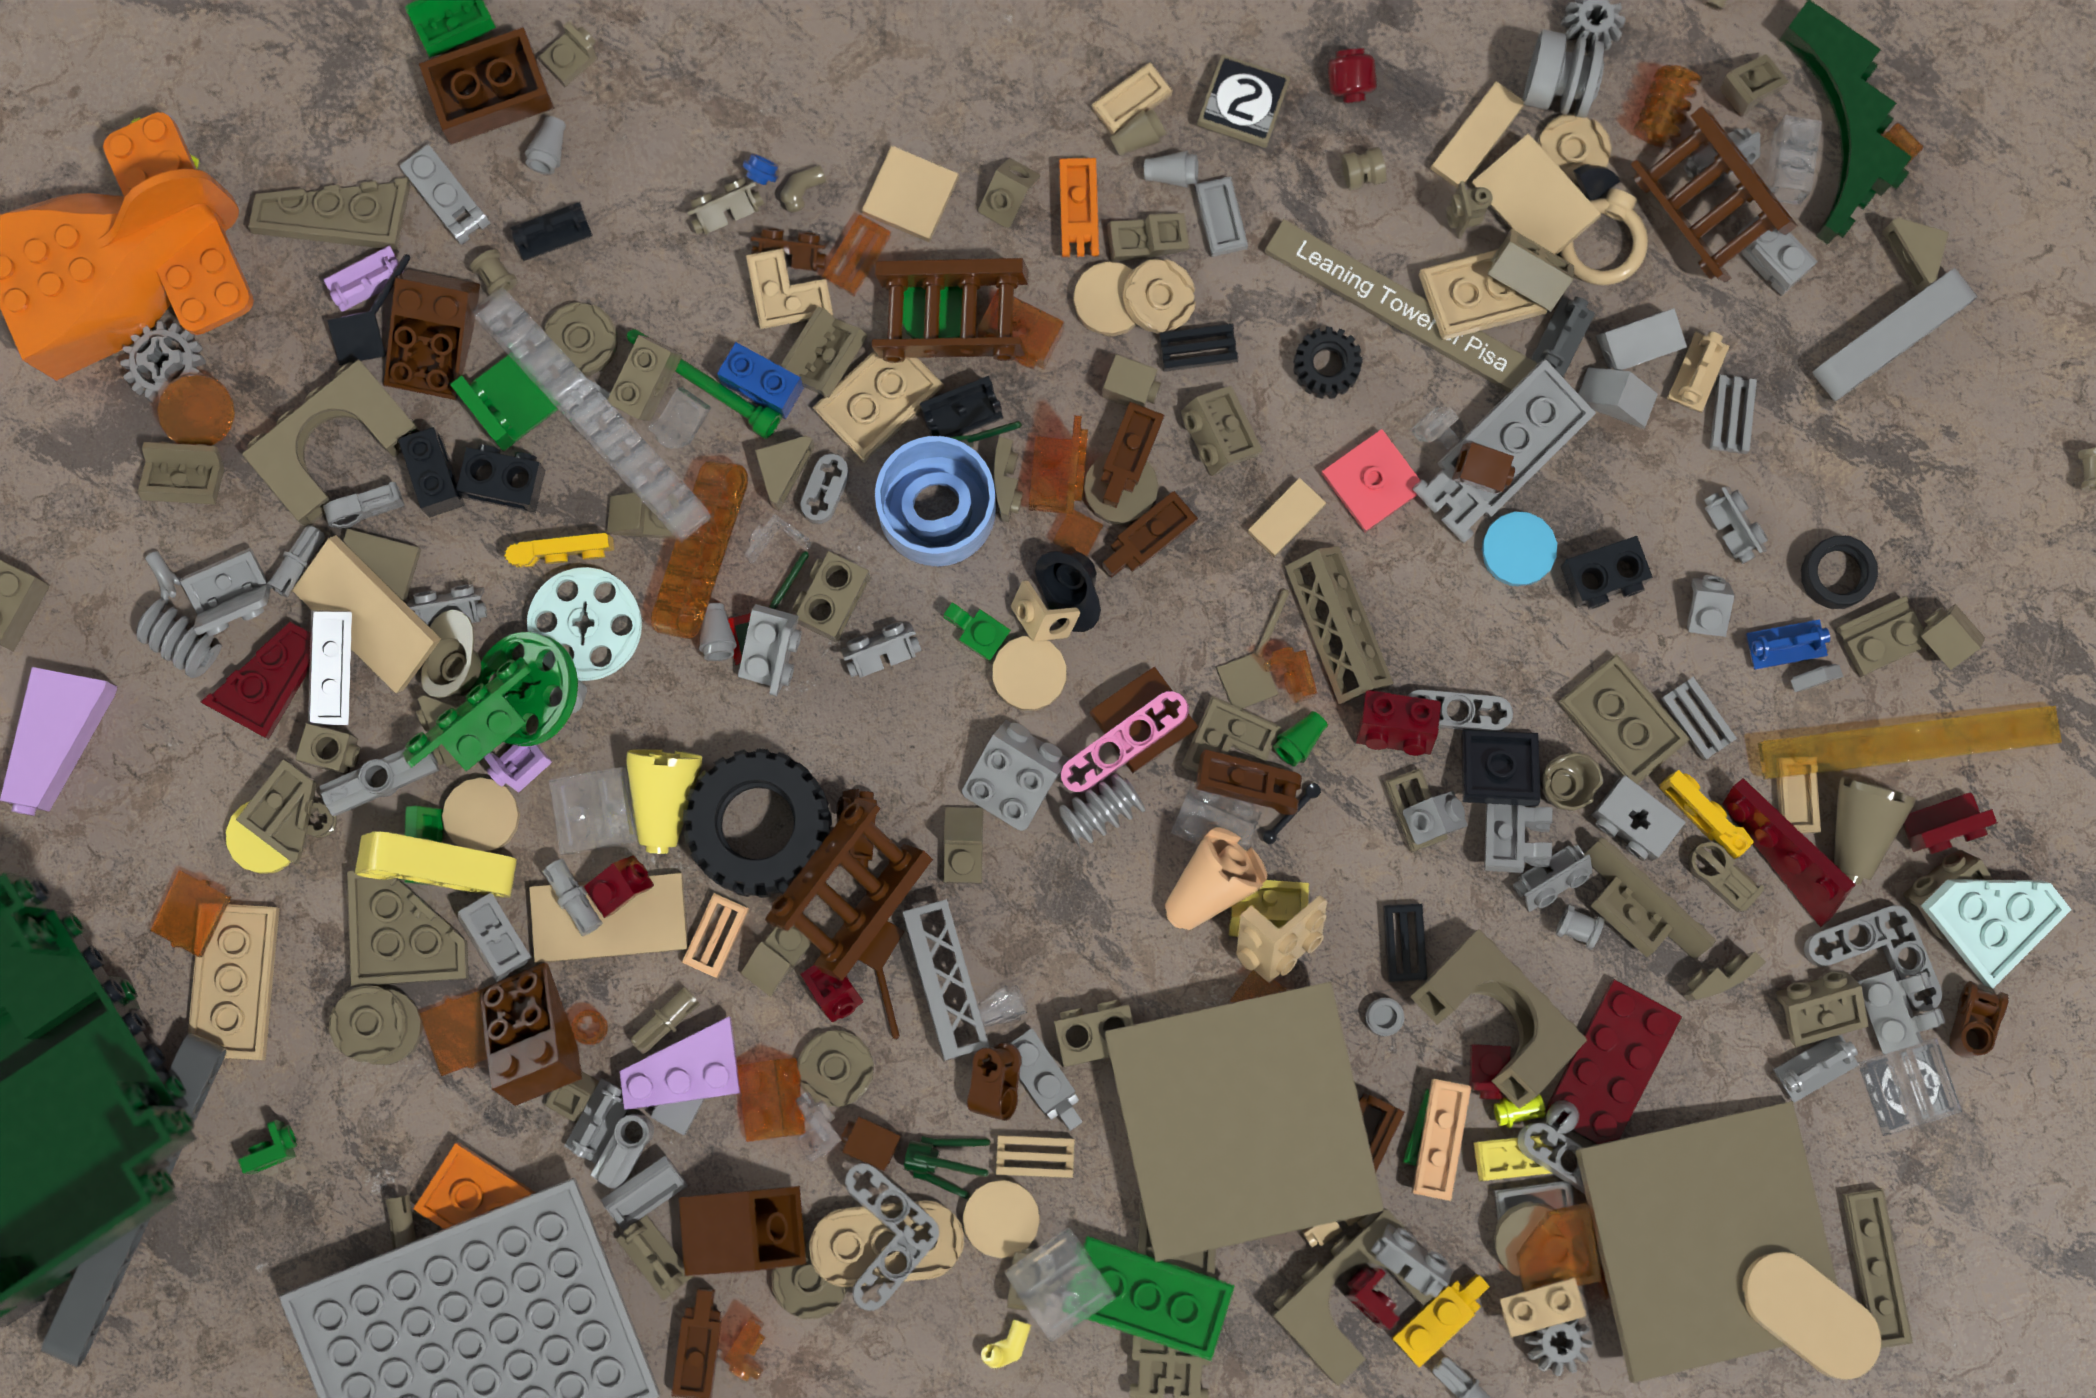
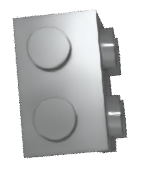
M251 548L186 575L180 580L197 613L193 627L196 635L206 632L208 636H212L229 627L228 622L242 617L245 621L264 612L263 607L268 603L271 590L267 586L268 580Z
M1005 720L992 735L965 783L962 794L965 798L1012 827L1023 831L1031 823L1051 786L1061 774L1063 766L1070 759L1064 756L1057 746L1051 743H1043L1030 735V732L1024 726Z

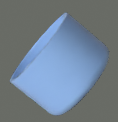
M928 436L912 440L902 445L890 455L877 478L875 502L882 530L890 544L909 560L928 566L955 564L974 554L990 535L996 514L993 478L982 457L965 443L943 436ZM942 485L955 492L959 499V505L957 510L950 516L934 521L924 520L914 510L916 497L923 489L929 486Z

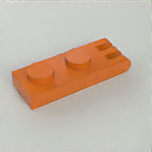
M1096 158L1059 159L1062 257H1070L1071 247L1069 243H1076L1077 257H1084V243L1091 242V256L1097 257L1099 256Z

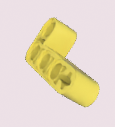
M371 832L361 836L355 874L382 880L399 878L482 895L492 892L494 897L510 898L517 859L394 833Z

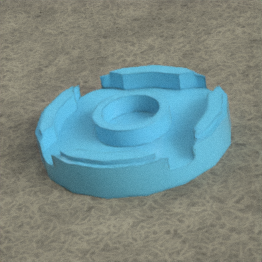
M1512 512L1499 517L1488 528L1482 540L1483 561L1486 569L1496 580L1509 586L1531 585L1539 582L1551 570L1557 558V541L1552 529L1542 518L1529 512Z

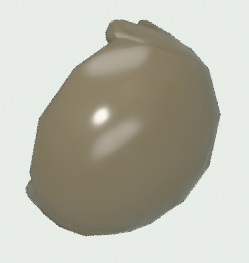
M1576 752L1562 754L1551 760L1546 766L1541 780L1545 799L1557 809L1575 811L1591 804L1598 788L1603 785V776L1599 764L1589 755Z

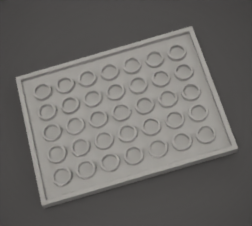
M575 1177L279 1296L319 1398H658L661 1394Z

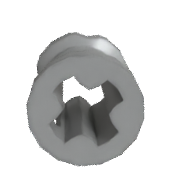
M1568 904L1559 920L1555 935L1559 937L1563 935L1572 937L1585 943V947L1592 950L1599 939L1605 919L1599 916L1594 919L1575 911V906Z

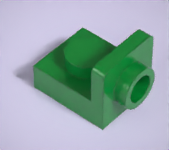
M278 1120L267 1123L274 1145L271 1146L270 1141H266L248 1148L249 1155L238 1159L243 1174L253 1175L296 1157L293 1148L297 1147V1140L290 1125L285 1126L283 1121Z

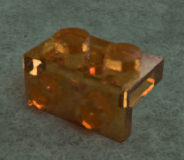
M796 1058L737 1065L746 1142L805 1134V1111L802 1107L800 1091L801 1076Z

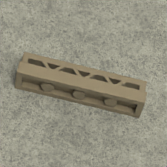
M1334 546L1317 549L1286 565V571L1338 703L1349 702L1366 694L1368 690L1377 691L1393 685L1394 683L1340 547ZM1310 563L1316 575L1313 587L1304 583L1299 570ZM1318 599L1325 601L1329 608L1326 622L1319 619L1315 611ZM1332 633L1339 636L1342 641L1343 648L1340 656L1332 653L1329 641ZM1346 668L1354 672L1359 684L1358 688L1347 692L1342 679Z

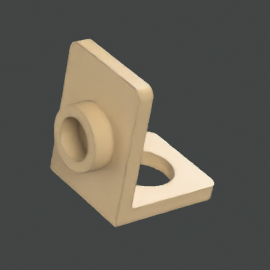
M1029 581L1021 582L1011 604L1017 619L1021 622L1033 642L1068 638L1080 615L1077 607L1047 610ZM1067 618L1066 623L1056 630H1049L1056 620Z

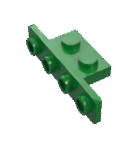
M520 657L516 661L511 659L504 663L496 671L497 676L487 685L479 684L467 694V701L456 710L450 708L443 712L435 722L437 725L426 734L420 732L412 737L406 744V750L403 752L406 763L411 768L442 744L461 767L468 771L526 724L522 716L503 696L506 691L531 672V668L524 658Z

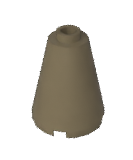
M1841 776L1838 786L1834 864L1855 884L1861 885L1863 878L1872 879L1914 807L1916 797L1906 795L1904 801H1902L1904 796L1902 792L1864 781L1861 783L1853 780L1851 784L1852 778Z

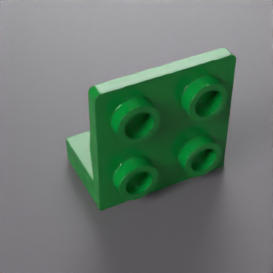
M518 350L512 351L472 383L468 384L465 378L460 376L450 384L503 452L561 408L559 401Z

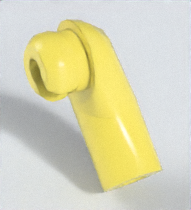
M1013 1319L1006 1339L988 1344L982 1349V1361L991 1368H1001L1019 1360L1022 1356L1031 1324Z

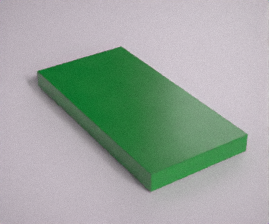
M1086 1236L1063 1312L1211 1361L1235 1285L1164 1261L1155 1262V1258Z

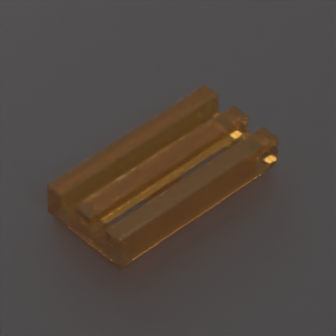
M859 214L824 271L822 278L827 279V282L834 283L839 289L848 291V294L855 297L892 236L891 231ZM865 226L868 228V231L840 277L837 276L835 272L861 229ZM876 233L879 234V238L851 283L847 280Z

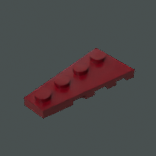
M1742 778L1732 787L1722 805L1740 827H1744L1754 841L1753 844L1821 928L1833 917L1856 884L1755 788Z

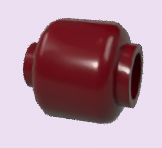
M1364 48L1336 51V57L1328 62L1330 92L1334 96L1343 97L1344 103L1366 101L1365 94L1371 93L1377 88L1375 60L1371 55L1365 54Z

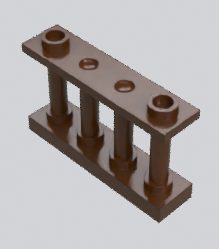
M1701 106L1690 115L1697 124L1692 129L1694 133L1652 167L1648 168L1646 164L1637 159L1631 165L1637 172L1633 178L1638 186L1646 194L1650 191L1654 194L1702 259L1698 262V265L1711 280L1716 276L1717 279L1726 283L1731 279V276L1724 269L1723 265L1768 230L1773 232L1777 229L1779 232L1787 235L1798 225L1712 113ZM1711 143L1719 153L1714 157L1715 162L1670 197L1658 180L1702 144L1707 146ZM1733 171L1740 181L1736 185L1737 190L1695 224L1691 225L1680 208L1723 173L1728 175ZM1755 200L1762 209V212L1758 214L1759 219L1713 254L1701 237L1746 201L1751 203Z
M1023 258L876 261L875 276L882 288L889 290L887 339H872V348L879 358L890 363H900L905 361V358L993 357L999 361H1011L1015 359V356H1026V348L1021 338L1012 337L1014 289L1018 285H1028L1029 270ZM959 286L962 289L960 338H939L940 292L944 287ZM981 286H996L999 288L997 337L975 338L977 290ZM908 287H922L926 290L924 339H902L904 291H907Z
M858 798L843 810L841 819L784 894L780 895L773 902L771 911L764 919L769 924L789 931L792 926L798 929L821 950V954L814 962V965L823 973L843 981L933 860L924 850L907 844H903L901 848L895 845L872 822L881 808L874 803ZM862 834L889 859V864L878 879L849 852ZM839 864L867 890L866 895L855 909L826 883ZM815 895L844 920L843 925L832 940L803 914V911Z

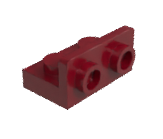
M1370 1267L1365 1270L1360 1268L1346 1283L1350 1290L1344 1296L1377 1328L1390 1330L1400 1319L1393 1312L1397 1306L1382 1291H1371L1386 1275V1272L1381 1267Z

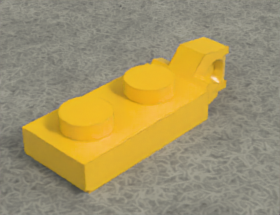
M1677 770L1659 784V789L1710 841L1715 839L1733 859L1740 857L1754 843L1744 827L1733 825L1726 818V811L1715 801H1709L1699 791L1700 786L1698 782L1689 774Z
M1475 1274L1463 1286L1456 1280L1450 1286H1445L1436 1297L1432 1298L1396 1332L1392 1339L1420 1368L1476 1315L1475 1312L1481 1307L1476 1300L1490 1286L1478 1274Z

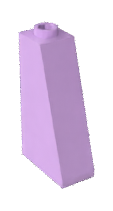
M32 667L0 801L12 804L11 811L35 816L36 809L50 811L113 700L117 686L103 680Z

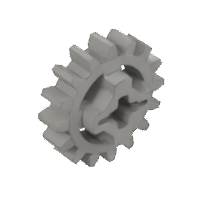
M162 321L157 322L156 330L154 331L146 325L143 328V336L139 337L136 334L131 336V339L135 342L133 347L123 346L122 350L129 355V359L120 361V365L126 370H130L123 377L128 383H134L132 389L138 395L145 393V398L151 402H154L159 395L162 402L169 404L170 395L172 394L178 399L183 400L184 394L182 390L188 388L191 391H195L196 387L192 383L193 378L203 379L204 377L197 370V366L206 364V360L201 355H197L203 348L197 341H193L195 337L187 330L182 332V328L176 323H172L169 330ZM172 341L181 344L185 352L174 350ZM142 373L152 375L155 384L147 382Z

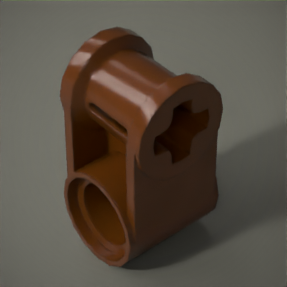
M1967 982L1959 998L1958 1012L1950 1034L1949 1042L1955 1054L1963 1058H1971L1987 1054L1993 1049L2001 1021L2007 1010L2008 994L2003 992L1994 994L1978 988L1977 983ZM1969 1030H1972L1978 1036L1979 1044L1976 1049L1971 1048L1966 1041V1034Z
M1001 1043L994 1048L985 1047L980 1049L974 1055L971 1086L967 1097V1105L970 1112L1002 1121H1008L1014 1115L1018 1103L1017 1091L1022 1065L1021 1054L1014 1045ZM1012 1063V1065L1005 1067V1064Z

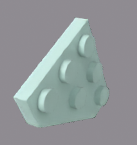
M1947 879L1921 905L1983 985L1992 989L2071 911V908L2053 885L2043 880Z

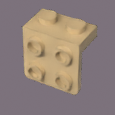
M1321 895L1318 896L1280 929L1253 906L1246 909L1240 914L1236 953L1242 965L1248 970L1256 971L1268 983L1280 974L1282 976L1288 974L1294 968L1300 956L1306 951L1308 953L1313 952L1321 944L1324 938L1322 935L1323 926L1327 917L1325 915L1327 900Z

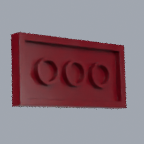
M1615 979L1611 980L1583 1035L1587 1041L1574 1054L1545 1108V1117L1552 1104L1561 1100L1568 1101L1577 1108L1579 1113V1120L1572 1130L1573 1132L1597 1145L1619 1140L1682 1016ZM1563 1110L1555 1122L1561 1125L1569 1114Z

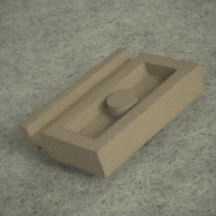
M1907 596L1836 628L1860 677L1928 646L1921 637L1923 628L1915 612L1908 605L1907 601L1909 600Z

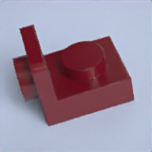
M815 965L800 974L818 1005L831 1022L851 1015L856 1007L863 1003V999L847 975L841 981L823 973Z
M1470 1045L1469 1086H1471V1091H1479V1099L1502 1100L1503 1092L1492 1080L1510 1061L1511 1046Z

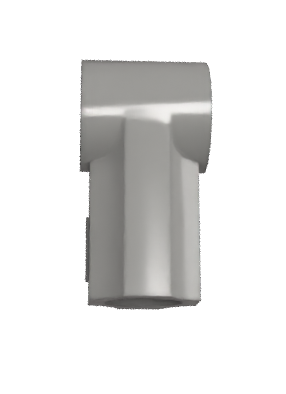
M640 1113L621 1118L616 1124L614 1134L590 1175L597 1181L615 1190L623 1185L645 1146L653 1138L654 1126L652 1121L646 1115ZM630 1121L638 1122L643 1128V1136L639 1142L630 1141L625 1134L626 1125Z

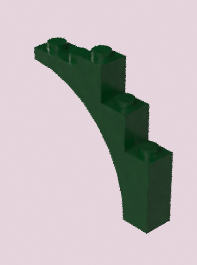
M1808 0L1779 40L1800 57L1818 79L1832 106L1839 129L1842 158L1839 186L1830 213L1816 235L1817 238L1828 245L1836 235L1843 238L1856 221L1851 215L1857 207L1864 210L1876 193L1882 197L1890 187L1895 190L1898 189L1910 173L1905 169V166L1912 156L1882 136L1894 119L1889 113L1896 105V102L1866 82L1878 67V64L1873 60L1881 49L1816 3Z

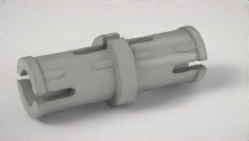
M564 859L551 863L542 871L559 898L557 901L561 909H566L581 936L592 933L603 924L586 897L588 892L584 886H579L565 864Z

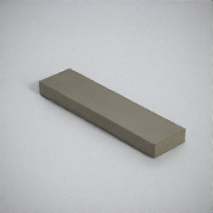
M1883 1188L1844 1193L1842 1197L1862 1303L1873 1315L1879 1326L1881 1348L1913 1344Z

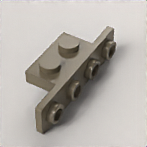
M1600 838L1584 853L1585 856L1589 854L1592 867L1609 882L1590 906L1647 958L1657 950L1667 936L1693 959H1697L1716 942V939L1706 931L1703 925L1696 922L1673 898L1665 894L1643 871L1632 864L1621 854L1617 847L1610 844L1605 838Z

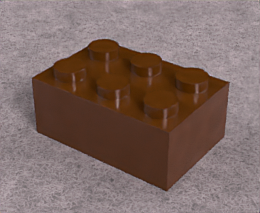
M524 27L419 63L440 126L450 145L555 109Z

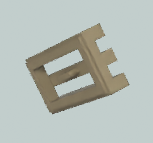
M1421 768L1384 782L1411 853L1448 839L1447 834L1417 845L1404 818L1403 810L1405 808L1396 785L1401 784L1409 807L1418 804L1411 788L1410 780L1415 779L1423 801L1432 797Z

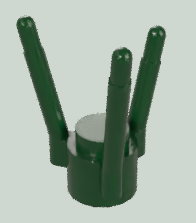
M922 1136L921 1142L910 1140L905 1156L904 1170L914 1172L913 1178L927 1181L950 1193L967 1199L970 1196L969 1192L928 1172L935 1173L937 1167L987 1177L989 1171L976 1166L939 1158L940 1150L934 1149V1147L989 1146L991 1142L987 1138L934 1139Z

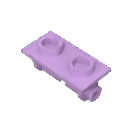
M389 245L323 280L330 291L334 303L343 312L380 293L399 264V261Z

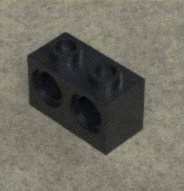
M432 427L399 438V444L422 511L430 518L465 506L462 496L456 491L458 483L440 433Z
M479 445L478 449L466 447L456 489L464 499L536 513L546 471L541 463L537 461L536 456L523 452H515L514 457L500 454V449L488 445ZM485 465L492 466V474L488 479L483 481L476 480L475 475L480 467ZM519 473L529 474V480L525 486L521 488L512 487V479L515 475Z
M1638 536L1566 559L1560 566L1575 608L1587 605L1588 610L1609 603V596L1621 592L1623 598L1641 593L1645 590L1643 585L1653 578ZM1625 561L1629 563L1633 568V577L1626 578L1620 575L1617 570V562ZM1582 574H1593L1598 580V589L1586 588L1582 583Z

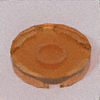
M185 374L169 382L160 395L157 408L161 427L167 436L178 444H205L212 446L223 440L232 428L235 416L233 398L225 385L214 377L204 374Z

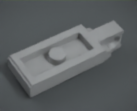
M1031 1028L1010 1043L1019 1050L1022 1057L1019 1078L1043 1113H1046L1051 1120L1059 1115L1071 1131L1083 1122L1072 1107V1105L1079 1101L1074 1093L1076 1091Z

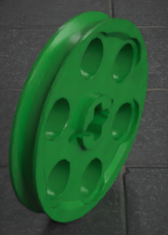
M519 632L504 637L486 653L481 661V674L474 687L479 684L487 685L491 676L504 663L512 659L514 648L522 644L525 653L523 658L531 668V672L506 691L503 696L522 716L526 724L532 715H536L539 725L536 732L529 735L526 730V724H524L503 742L517 746H534L551 739L567 723L577 699L578 677L573 659L559 642L537 633ZM552 651L555 655V663L550 670L545 671L542 663L545 654ZM526 683L533 684L525 690V696L520 694H514L521 693V690L526 688ZM559 686L562 690V699L557 706L553 707L550 703V694L554 688Z

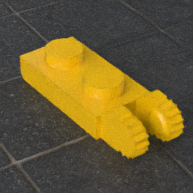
M607 533L519 542L517 545L514 543L506 547L507 550L504 556H506L505 560L509 564L512 563L513 566L516 565V567L520 566L523 568V566L534 567L541 558H545V564H558L568 562L567 556L582 554L583 560L605 558L606 551L615 550L613 537Z

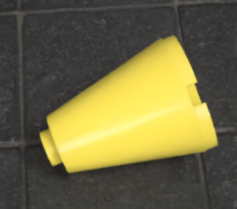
M656 749L629 750L626 763L638 843L646 846V852L667 854L669 847L677 846L684 824L683 812L687 810L689 804L687 797L691 788L695 789L702 767V756L680 751L666 753Z

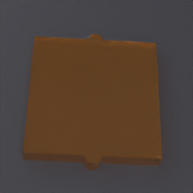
M179 870L150 931L170 941L171 946L174 948L181 947L197 957H203L231 896L210 886L209 880H199Z
M479 991L456 1000L448 998L445 1000V1004L420 1013L441 1076L466 1067L474 1069L476 1063L487 1060Z

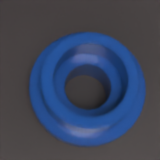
M751 154L749 161L745 160L742 165L748 170L746 176L759 184L766 185L768 181L776 182L778 178L776 171L779 166L760 155Z

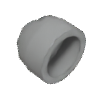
M1564 1100L1552 1104L1546 1114L1547 1124L1557 1130L1559 1134L1572 1131L1579 1120L1577 1108L1572 1103ZM1564 1110L1569 1116L1559 1126L1555 1123V1120Z

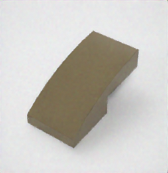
M1184 213L1149 215L1145 220L1110 221L1106 226L1111 261L1150 258L1179 253L1189 249Z

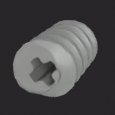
M159 599L141 616L136 628L137 640L143 644H149V648L156 653L161 652L163 659L167 661L173 660V666L179 670L185 669V674L190 678L201 676L214 663L221 651L222 645L217 644L214 647H210L213 635L208 636V634H205L199 639V635H196L193 627L187 630L186 628L190 621V618L187 616H183L175 622L178 610L172 607L163 613L166 601Z
M1113 774L1111 776L1113 788L1103 781L1098 784L1099 796L1088 789L1085 792L1086 804L1077 797L1073 798V812L1065 805L1059 807L1061 819L1080 849L1079 838H1084L1090 844L1094 842L1092 830H1097L1103 836L1107 834L1105 827L1107 821L1116 828L1120 827L1118 819L1120 813L1128 820L1133 819L1132 806H1135L1142 813L1146 811L1140 797L1126 777V780H1124L1119 775Z

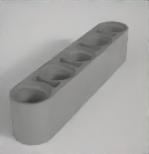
M1954 268L1816 368L1812 374L1835 402L1960 312L1978 296L1958 270Z

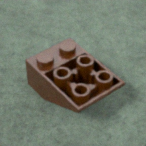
M410 269L395 278L383 386L452 400L457 399L458 394L450 384L460 376H463L476 322L480 291L479 283Z
M546 962L479 990L490 1083L493 1091L517 1106L582 1079L578 1045L549 965Z

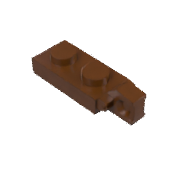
M1133 402L1129 403L1103 467L1104 473L1101 481L1109 484L1103 498V504L1117 508L1123 491L1126 490L1132 493L1135 485H1138L1164 420V414Z
M1175 491L1171 492L1117 536L1116 541L1111 545L1115 553L1103 562L1102 568L1111 578L1126 566L1132 572L1138 567L1141 568L1194 525L1198 518Z
M697 1289L695 1308L686 1307L685 1316L682 1317L672 1396L712 1398L722 1321H720L721 1311L713 1310L715 1289Z

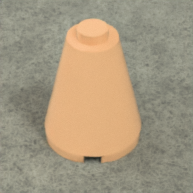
M1213 828L1207 833L1165 903L1166 916L1170 923L1177 928L1191 930L1259 891L1263 886L1262 884L1267 880V871L1261 858L1253 848L1250 847L1245 851L1238 844L1242 838L1224 828Z

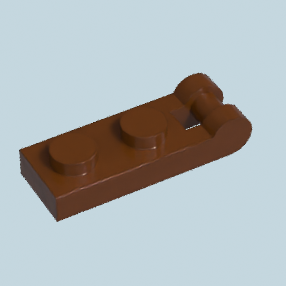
M1205 749L1200 755L1195 789L1272 808L1281 814L1294 815L1298 811L1299 801L1296 799V791L1301 788L1302 776L1296 772ZM1274 784L1282 788L1281 794L1273 792Z

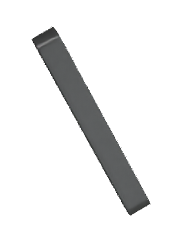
M190 1032L182 1042L168 1073L170 1076H176L186 1090V1095L183 1097L189 1105L184 1110L195 1123L223 1063L227 1049ZM182 1149L167 1159L170 1165L164 1169L169 1175H171ZM150 1218L78 1266L46 1334L41 1352L75 1367H79L95 1340Z

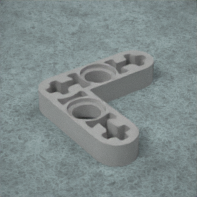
M1894 905L1879 909L1817 932L1808 937L1805 942V957L1810 963L1819 967L1833 965L1882 946L1891 970H1897L1900 980L1906 978L1905 976L1927 971L1932 984L1931 987H1928L1931 995L1926 997L1927 1004L1925 1005L1923 1000L1916 1001L1914 994L1917 992L1906 995L1913 1011H1930L1938 1007L1941 1002L1942 990L1914 920L1909 911L1904 907ZM1889 913H1891L1893 918L1900 917L1902 924L1897 926V931L1900 938L1908 935L1910 941L1898 943L1895 946L1892 945L1891 941L1899 938L1894 928L1887 929L1885 926V922L1890 920ZM1855 925L1862 926L1868 934V940L1862 947L1853 945L1849 940V931ZM1836 931L1839 932V938L1835 935ZM1818 939H1821L1823 944L1840 940L1843 948L1838 947L1828 951V959L1824 955H1816L1814 950L1819 946ZM1904 948L1912 949L1917 955V964L1911 970L1903 968L1898 960L1899 953Z
M861 1163L848 1171L845 1177L846 1190L855 1200L896 1234L853 1287L852 1296L857 1306L863 1310L873 1311L886 1303L935 1245L939 1237V1228L930 1215L876 1168L869 1164ZM867 1171L872 1175L869 1182L874 1188L878 1190L881 1183L888 1188L877 1197L873 1206L867 1201L873 1194L865 1188L859 1192L854 1189L853 1186L856 1183V1180L852 1177L854 1173L857 1172L862 1175ZM896 1196L902 1201L903 1211L897 1218H888L882 1213L881 1202L885 1197ZM910 1208L917 1213L916 1216L911 1218L914 1223L919 1226L927 1223L930 1226L927 1233L931 1238L928 1242L922 1239L916 1243L912 1239L915 1232L907 1224L904 1226L903 1231L896 1227L898 1223L907 1217ZM899 1251L906 1257L907 1266L902 1273L892 1274L886 1269L884 1264L885 1258L890 1252ZM878 1267L881 1274L887 1279L894 1281V1284L889 1289L884 1282L877 1290V1294L880 1296L879 1301L869 1300L867 1303H864L861 1300L864 1293L860 1287L864 1283L871 1286L878 1279V1276L872 1274V1271Z

